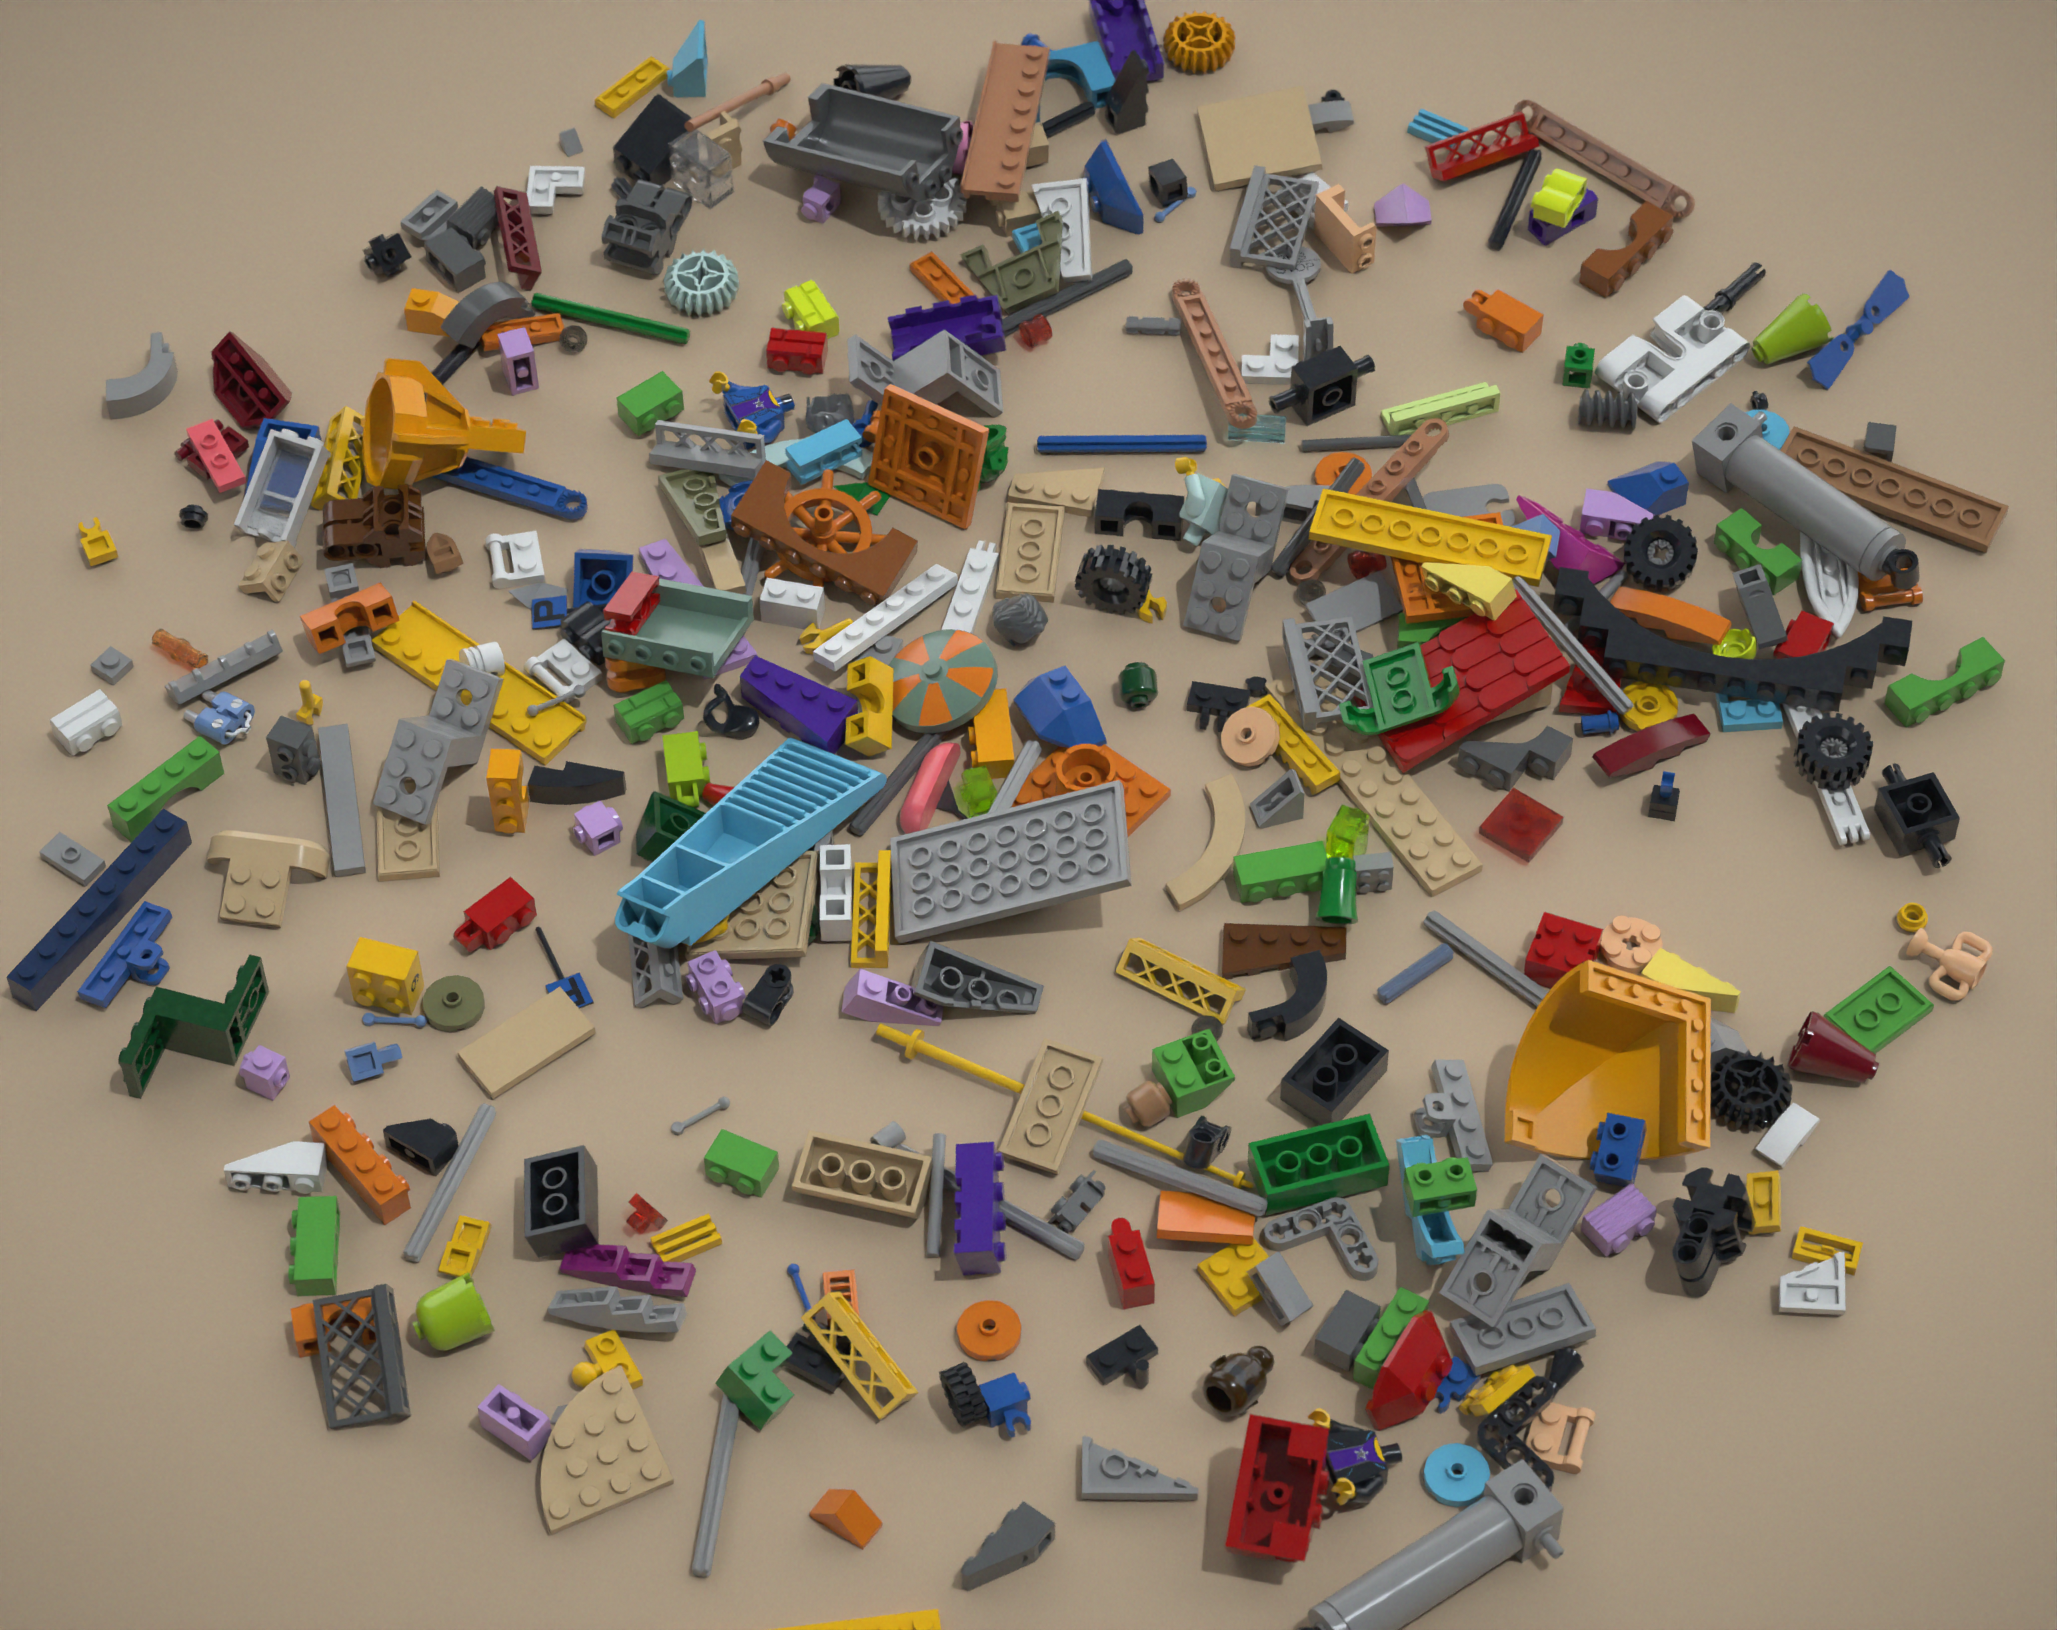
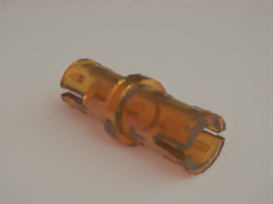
M162 628L154 633L151 640L153 641L152 645L166 651L173 660L182 661L194 669L207 665L208 655L192 647L186 639H179Z

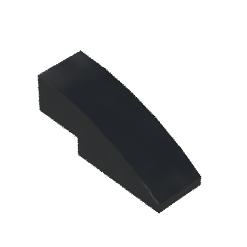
M566 761L564 770L534 765L528 782L530 802L552 805L592 803L624 795L627 790L624 771Z

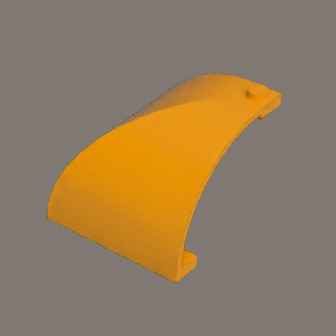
M1590 960L1573 968L1549 990L1530 1018L1517 1047L1506 1093L1504 1143L1553 1156L1591 1160L1593 1151L1599 1152L1601 1141L1597 1140L1600 1121H1606L1607 1113L1645 1120L1647 1130L1640 1161L1677 1157L1709 1149L1711 998Z

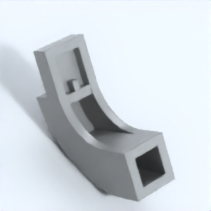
M162 332L150 333L151 358L148 365L141 372L126 378L106 380V402L110 419L128 418L145 413L165 400L174 388L178 374L174 352L170 351L169 343H164Z

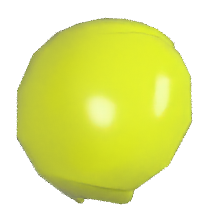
M1747 628L1744 630L1730 629L1720 645L1713 644L1712 652L1714 655L1754 659L1757 652L1756 637H1753Z

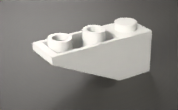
M293 1141L226 1164L224 1173L228 1187H234L239 1190L255 1188L266 1189L272 1192L280 1190L298 1191L300 1193L323 1192L328 1157L324 1143Z

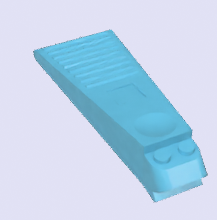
M788 738L644 871L618 890L616 895L623 898L615 915L617 928L658 947L673 948L680 942L691 946L878 793L886 784V775L797 739Z

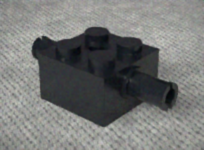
M1341 346L1323 351L1315 357L1300 361L1296 365L1291 366L1290 388L1275 396H1270L1269 405L1275 414L1292 407L1306 426L1314 424L1355 406L1357 378L1374 372V361L1370 355H1365L1356 361H1352Z
M1893 764L1894 771L1891 765H1888L1882 770V776L1887 781L1888 786L1878 789L1874 811L1899 856L1925 849L1935 868H1940L1939 861L1942 867L1948 865L1952 858L1943 843L1955 839L1960 817L1938 778L1932 772L1906 780L1899 764Z

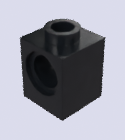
M1173 158L1148 167L1150 189L1163 207L1188 198L1187 177Z

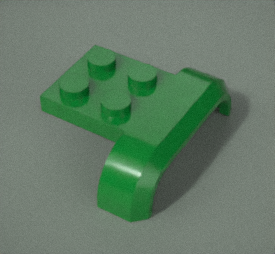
M1419 642L1362 661L1373 708H1356L1352 705L1351 701L1340 703L1339 707L1343 723L1350 731L1363 735H1376L1444 712L1458 699L1460 689L1453 666L1442 669V681L1435 687H1431L1422 648Z

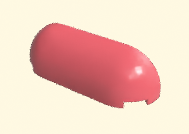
M958 743L939 744L932 748L924 757L900 812V825L906 834L928 828L936 806L961 754Z

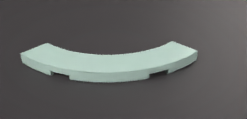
M803 439L787 440L766 445V460L781 468L787 467L786 461L790 460V458L788 459L786 456L785 448ZM861 448L863 456L836 468V470L849 473L863 480L870 473L873 452ZM719 474V479L731 487L743 481L754 480L752 478Z

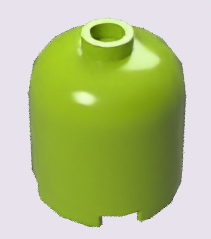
M469 1272L424 1294L416 1303L415 1311L418 1320L412 1322L420 1340L426 1338L429 1344L437 1350H450L495 1331L480 1293L477 1294L473 1285L474 1281Z

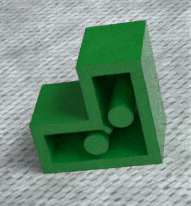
M771 1330L731 1362L715 1383L759 1430L778 1416L794 1396L776 1376L793 1353Z

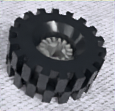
M1659 514L1653 515L1652 519L1648 520L1647 517L1642 519L1639 525L1635 524L1632 527L1631 533H1628L1624 545L1623 559L1624 564L1627 566V573L1633 576V581L1636 584L1642 583L1643 588L1647 590L1650 587L1656 588L1655 592H1662L1663 588H1667L1668 591L1673 590L1677 584L1681 586L1685 583V579L1691 576L1698 555L1696 537L1692 536V530L1689 526H1683V521L1679 518L1677 521L1672 520L1671 515L1660 518ZM1658 547L1660 550L1666 549L1668 551L1665 554L1666 559L1664 561L1661 558H1653L1655 548Z
M1108 544L1105 549L1103 545H1098L1096 550L1090 548L1087 553H1084L1076 575L1075 589L1079 590L1078 595L1080 598L1086 597L1085 603L1088 605L1095 604V609L1099 611L1104 608L1110 614L1118 611L1119 615L1125 614L1126 610L1129 613H1133L1136 608L1140 609L1143 603H1145L1153 574L1151 573L1150 565L1145 566L1146 560L1143 557L1138 559L1136 552H1125V547L1120 546V549H1115L1114 545Z
M1823 713L1822 719L1816 715L1811 718V723L1806 721L1802 729L1799 730L1794 751L1795 767H1799L1798 773L1801 777L1806 774L1808 775L1806 781L1811 785L1816 781L1818 782V788L1824 789L1825 785H1830V790L1837 791L1838 786L1841 785L1843 790L1850 788L1851 782L1855 786L1860 783L1861 778L1864 779L1872 756L1873 741H1870L1871 735L1869 731L1864 732L1865 726L1861 722L1857 725L1854 724L1855 718L1849 716L1845 720L1842 719L1843 714L1836 713L1835 717H1830V713ZM1833 751H1835V752L1838 753V755H1834V756L1831 755L1830 757H1829V754H1828V753L1831 754Z

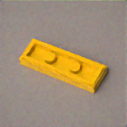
M650 56L595 98V106L612 118H616L667 79V73L670 68Z

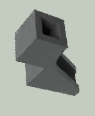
M1546 726L1536 738L1524 743L1466 741L1459 748L1457 766L1469 774H1474L1488 781L1495 787H1500L1510 792L1526 768L1533 770L1538 775L1554 780L1571 757L1573 738Z

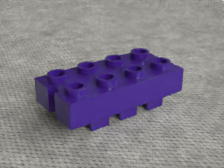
M1089 0V14L1095 34L1115 80L1130 52L1133 50L1137 52L1141 59H1145L1148 64L1149 74L1147 75V81L1163 79L1164 62L1145 1Z
M977 295L961 297L960 302L950 304L949 300L932 303L933 308L923 310L922 306L905 309V314L888 317L894 347L893 361L943 330L949 332L980 356L1006 351L1005 335L1002 327V312L997 295L977 299Z

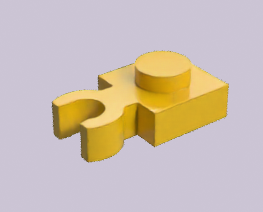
M97 517L93 518L94 527L90 529L85 528L82 522L78 523L82 537L80 542L90 566L118 557L117 549L108 530L102 531Z

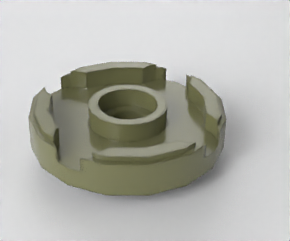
M445 976L436 980L426 989L423 996V1011L429 1024L438 1030L446 1032H457V1029L472 1027L481 1019L485 1009L484 994L480 986L472 979L464 976Z

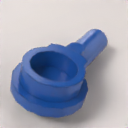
M873 400L867 402L862 418L857 419L852 425L862 437V443L858 444L861 448L873 444L862 435L865 427L871 424L870 418L878 407V403Z

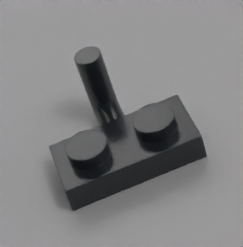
M1138 1325L1086 1356V1363L1104 1386L1128 1373L1137 1386L1144 1388L1149 1383L1148 1360L1158 1355V1347L1143 1327Z

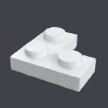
M530 166L527 197L531 214H554L556 194H583L585 167Z
M1271 335L1270 356L1242 355V378L1245 384L1290 385L1291 366L1298 363L1299 335Z

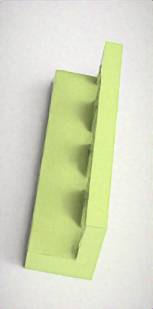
M1487 382L1381 410V418L1390 435H1410L1429 419L1438 418L1445 421L1447 425L1498 412L1500 391L1497 385L1489 387Z

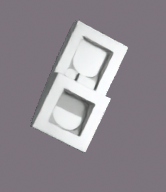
M1793 1102L1756 1147V1151L1781 1168H1784L1799 1145L1803 1146L1819 1124L1820 1119Z

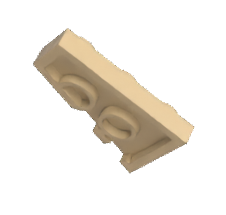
M1105 467L1014 474L1008 493V503L1065 507V513L1092 518L1097 502L1098 489L1101 488L1105 475Z

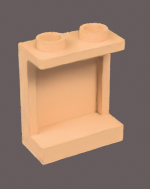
M1337 184L1316 195L1314 233L1352 274L1374 263L1377 226L1373 222L1363 227L1357 226L1344 211L1345 190L1340 184Z

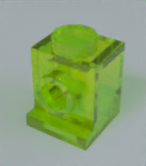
M986 765L966 769L961 774L963 784L959 785L963 801L967 802L968 816L972 818L987 814L998 792Z

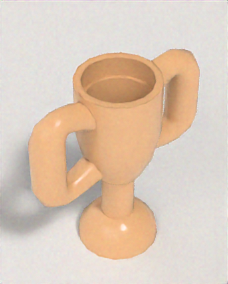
M1920 928L1913 936L1906 954L1918 956L1924 953L1939 961L1940 967L1930 976L1929 986L1934 992L1949 1000L1959 1001L1965 998L1969 988L1974 989L1979 983L1987 967V961L1993 954V947L1985 939L1971 932L1964 931L1956 936L1951 949L1943 950L1928 942L1926 931ZM1966 943L1983 953L1976 957L1968 952L1961 951L1962 944ZM1947 974L1953 980L1960 983L1959 990L1939 979Z

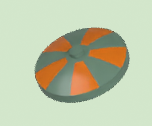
M947 629L925 634L906 645L889 664L890 667L894 668L892 718L902 727L914 732L939 733L956 728L976 716L990 700L998 678L996 660L987 644L970 632Z

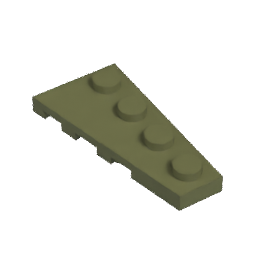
M682 469L658 476L660 488L699 546L710 545L726 539V529L713 473Z

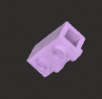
M716 950L688 961L689 974L685 976L690 990L692 992L697 991L700 996L699 1004L705 1015L710 1014L715 1024L723 1021L732 1020L743 1013L742 1000L746 998L740 982L735 983L731 977L733 975L732 970L726 959L721 960Z

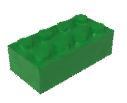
M1370 1113L1248 1143V1166L1259 1196L1267 1200L1266 1215L1319 1203L1330 1198H1339L1388 1186L1390 1164Z

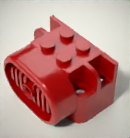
M1254 1414L1249 1415L1225 1542L1227 1553L1274 1562H1305L1314 1530L1321 1528L1324 1509H1322L1323 1505L1320 1504L1321 1496L1327 1495L1329 1486V1472L1325 1471L1329 1428ZM1278 1494H1283L1281 1498L1275 1497Z

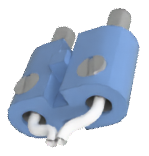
M207 690L203 692L202 697L211 702L213 707L211 709L206 707L200 714L187 709L183 714L184 719L194 723V728L197 732L226 745L242 732L248 733L251 730L249 723L255 714V707L228 692L223 691L216 694Z

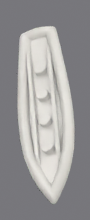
M1800 532L1801 567L1809 601L1818 617L1834 623L1832 634L1835 638L1840 639L1849 626L1855 612L1858 600V571Z

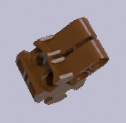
M409 484L398 485L399 494L385 495L383 486H376L363 494V498L332 500L325 503L323 506V555L325 558L331 561L367 559V562L379 568H390V558L404 557L405 566L417 565L426 557L424 507L421 505V491Z

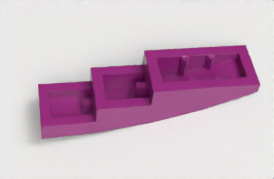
M603 1244L565 1252L559 1268L563 1274L603 1285L679 1297H688L697 1271L692 1263L663 1262L659 1254L630 1253L626 1246Z

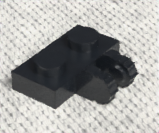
M1192 681L1187 701V711L1201 713L1199 728L1204 730L1209 725L1210 715L1220 716L1217 721L1218 732H1222L1224 724L1233 713L1249 706L1251 690Z

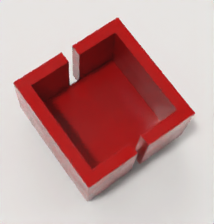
M1544 912L1525 959L1524 975L1538 985L1551 989L1566 973L1587 960L1596 962L1600 952L1603 929Z

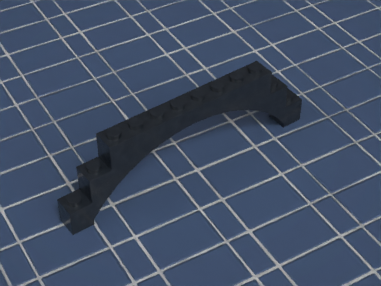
M1559 568L1553 612L1581 617L1578 642L1591 647L1606 648L1603 670L1608 676L1613 678L1839 712L1844 685L1872 689L1877 662L1889 665H1906L1913 622L1911 620L1883 616L1882 623L1846 644L1800 657L1783 659L1724 657L1676 644L1650 632L1616 609L1588 578L1589 571Z

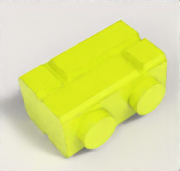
M813 280L804 282L799 287L794 286L785 290V303H782V309L787 319L792 318L794 320L796 330L827 333V339L839 334V317Z

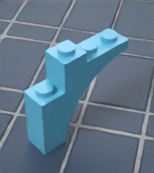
M1428 1135L1396 1139L1405 1213L1412 1219L1416 1256L1422 1262L1426 1261L1427 1265H1438L1447 1261H1453L1456 1259V1255L1464 1254L1465 1252L1463 1240L1459 1237L1453 1225L1449 1211L1412 1217L1403 1186L1406 1167H1411L1417 1163H1436L1433 1138Z

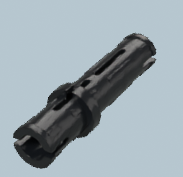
M1756 262L1752 263L1726 289L1719 290L1715 294V298L1703 308L1706 311L1712 310L1721 314L1726 310L1732 309L1736 305V301L1766 276L1765 269H1762L1757 274L1756 272L1762 265Z

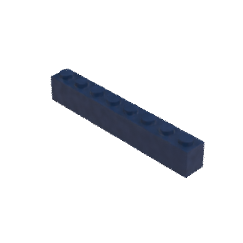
M165 809L158 813L9 973L6 978L14 999L36 1012L192 844L187 821Z

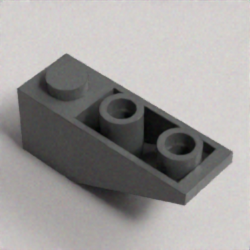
M1761 564L1732 573L1740 602L1752 632L1756 637L1759 649L1772 647L1778 643L1788 641Z
M1024 1501L1016 1510L1011 1509L1005 1515L1000 1529L996 1533H990L985 1538L981 1551L975 1557H969L961 1568L962 1588L968 1592L1036 1562L1055 1539V1522Z

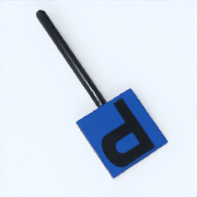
M567 595L532 599V629L561 627L560 620L578 607L567 608ZM599 604L595 606L599 610H604L607 604Z
M536 927L537 935L559 979L545 985L548 994L561 987L579 1009L593 1004L592 997L580 972L566 978L564 977L541 927Z

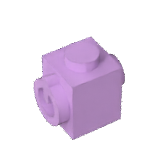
M598 801L583 807L574 814L576 824L573 827L574 834L581 844L585 842L594 856L621 843L619 832L623 830V826L618 814L612 807L605 808L603 803Z
M258 1045L254 1052L251 1051L244 1055L239 1069V1074L241 1077H244L247 1089L270 1100L275 1099L290 1078L286 1058L261 1045Z

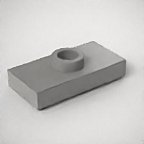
M61 832L39 851L42 859L85 887L106 867L105 860Z

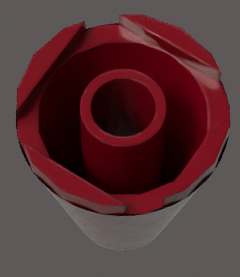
M1814 1011L1810 1012L1797 1035L1799 1038L1796 1046L1793 1045L1787 1067L1794 1071L1865 1083L1867 1078L1872 1080L1879 1067V1062L1875 1061L1876 1054L1821 1014Z

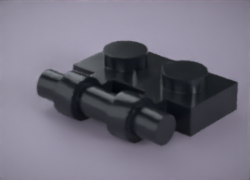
M822 1322L817 1324L820 1329L830 1330V1327ZM804 1323L802 1331L808 1333L809 1337L806 1338L796 1332L786 1346L793 1354L784 1366L835 1392L846 1376L824 1347L819 1345L820 1342ZM825 1334L830 1340V1334ZM837 1335L836 1349L843 1355H850L851 1341L847 1336L841 1337ZM857 1350V1356H862Z

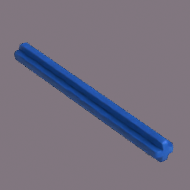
M1205 435L1039 436L1037 438L1038 452H1204L1207 448V438Z

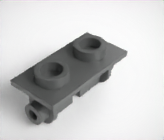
M1095 1170L1086 1177L1082 1174L1077 1177L1069 1187L1072 1191L1071 1195L1067 1199L1062 1196L1050 1209L1054 1215L1047 1223L1051 1224L1054 1220H1057L1060 1223L1058 1225L1059 1229L1067 1234L1077 1229L1078 1225L1088 1215L1079 1207L1080 1204L1091 1211L1105 1195L1104 1190L1106 1186L1099 1180L1093 1181L1091 1179L1096 1173Z

